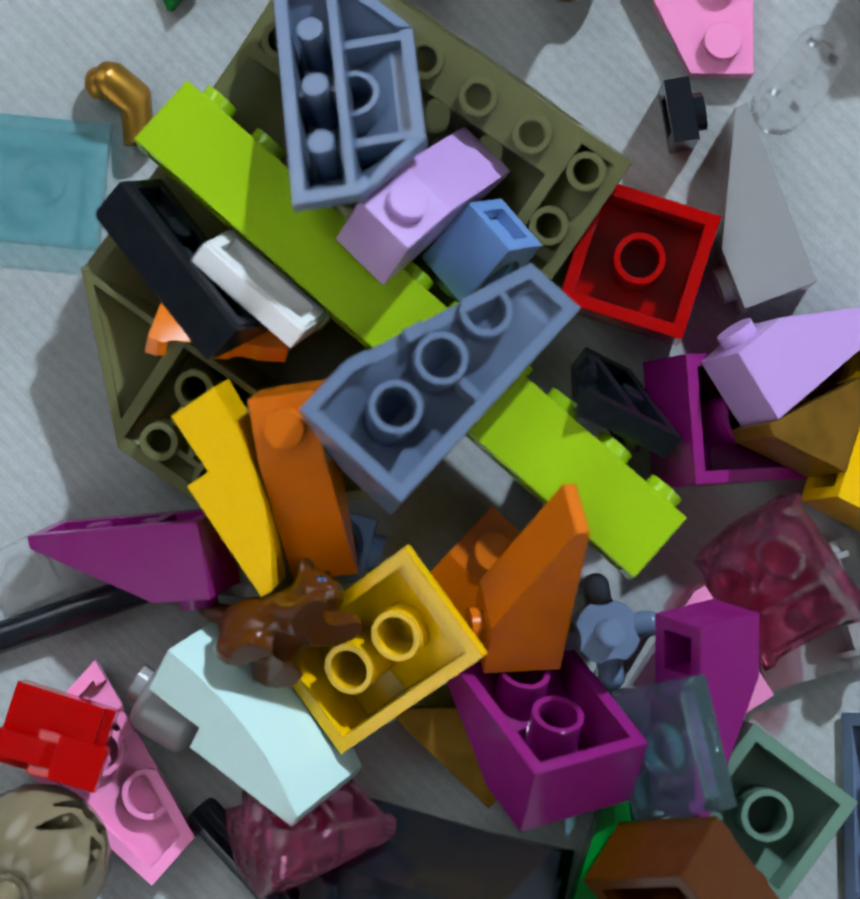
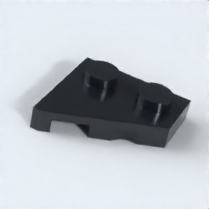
M588 347L582 350L570 366L572 406L575 414L608 430L615 440L631 451L638 452L641 447H644L667 458L681 441L682 437L632 370Z

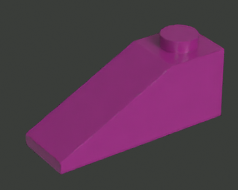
M202 509L63 520L27 536L29 549L151 603L178 601L180 610H197L213 606L218 603V594L240 582L235 557Z
M716 599L655 613V802L692 817L710 816L759 677L760 613Z

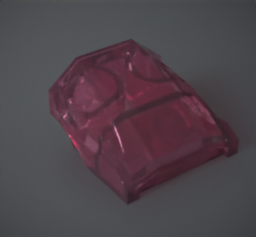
M799 493L779 495L732 522L699 551L694 561V564L706 579V587L713 599L760 613L759 664L765 671L774 668L778 660L792 650L846 621L853 619L855 623L860 622V589L845 572L831 546L803 509V501Z
M351 779L294 826H290L243 789L242 804L226 808V833L237 870L256 895L262 898L290 889L320 876L365 851L380 846L396 834V819L392 814L385 815L357 783Z

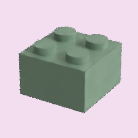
M743 721L710 816H717L731 830L733 838L754 866L764 874L769 886L778 898L789 899L859 802L757 725ZM675 810L669 819L692 816Z

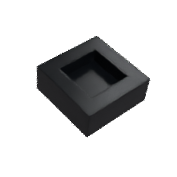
M689 76L663 80L658 96L668 152L670 154L693 150L700 139L699 131L707 130L708 127L703 95L701 92L692 94Z

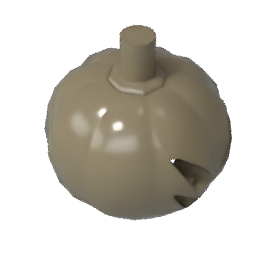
M23 784L0 795V899H97L110 871L111 848L106 827L94 808L75 792L58 785ZM41 827L46 830H38L37 828Z

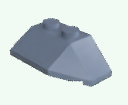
M273 0L295 212L364 201L428 146L413 28L378 0Z

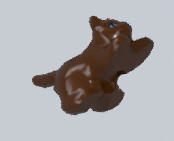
M303 557L298 564L293 584L281 592L270 596L247 597L234 604L217 603L207 608L198 609L199 613L209 622L217 623L219 637L214 646L216 657L230 666L241 667L250 663L254 680L265 687L280 688L296 684L303 676L299 662L300 653L306 647L337 646L352 640L362 630V620L358 615L340 612L339 610L344 597L341 585L334 581L328 570L321 571L316 569L310 559Z

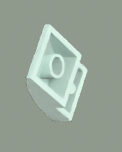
M211 622L167 650L149 689L199 727L190 745L191 749L290 826H294L354 778L362 764L354 747L340 754L292 686L280 688L265 687L254 680L250 663L239 667L227 665L219 660L214 651V646L219 637L217 623Z

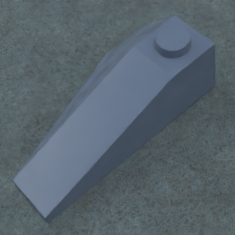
M530 263L463 298L460 303L422 322L421 320L402 330L399 335L371 350H364L345 360L298 412L342 471L392 515L581 308Z

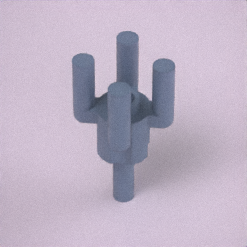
M591 573L583 576L579 582V591L584 596L585 605L576 613L572 624L569 626L564 652L577 649L584 658L595 662L596 669L594 675L604 688L616 690L625 681L623 660H627L636 651L640 638L655 636L656 612L640 610L634 613L628 605L612 600L608 579L600 573Z

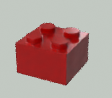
M618 184L576 244L562 291L581 308L577 315L678 346L683 339L722 216Z

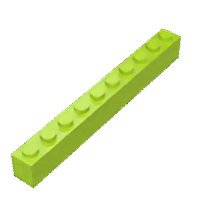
M186 80L134 138L139 150L226 227L234 230L321 306L333 321L366 350L369 351L399 335L402 330L422 320L424 322L458 304V302L453 301L447 308L428 290L433 286L434 282L412 261L383 286L336 240L347 219L332 206L295 212L292 203L290 171L280 162L287 155L286 152L261 129L257 128L250 135L231 119L237 113L236 108L212 86L208 85L201 92ZM529 365L465 436L544 506L562 485L576 484L590 532L588 544L627 579L635 578L687 518L676 509L682 499L655 475L652 474L647 481H644L628 467L626 463L632 458V455L617 440L604 431L595 438L576 421L580 416H577L573 411L572 401L554 387L546 395L527 378L533 371Z

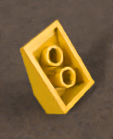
M408 544L344 590L343 603L339 610L340 612L358 615L362 620L361 632L352 640L337 646H311L301 651L299 663L303 676L296 684L292 685V688L340 754H343L477 662L488 652Z

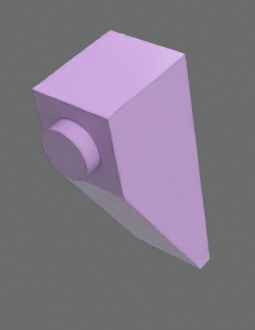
M464 126L418 154L364 201L358 202L336 240L384 286L434 242L468 202L480 201L507 177L510 170Z
M860 307L781 317L756 324L753 323L751 318H746L736 322L720 333L717 337L720 346L704 358L701 363L739 425L745 426L780 419L860 350Z

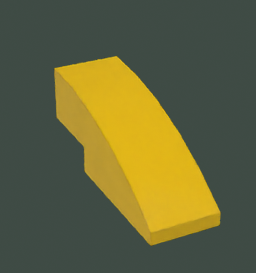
M227 379L171 417L208 471L187 486L260 596L263 597L286 577L285 552L259 468L250 414L230 380Z

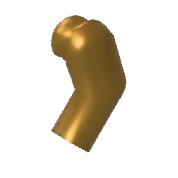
M104 61L98 67H92L86 73L85 89L91 98L107 100L121 111L123 144L126 147H138L134 138L153 118L151 91L146 84L121 63Z

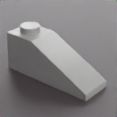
M748 103L737 106L727 122L719 216L722 217L717 229L714 257L718 267L711 269V277L722 304L726 305L732 302L738 316L807 290L817 280Z

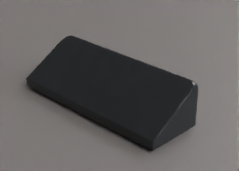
M162 179L120 181L97 209L96 218L204 358L213 359L220 357L269 330L191 262L201 246L209 241V239Z

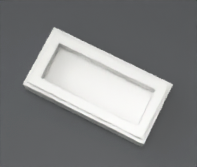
M229 229L204 243L191 260L290 348L314 333L328 316L321 306L234 230Z

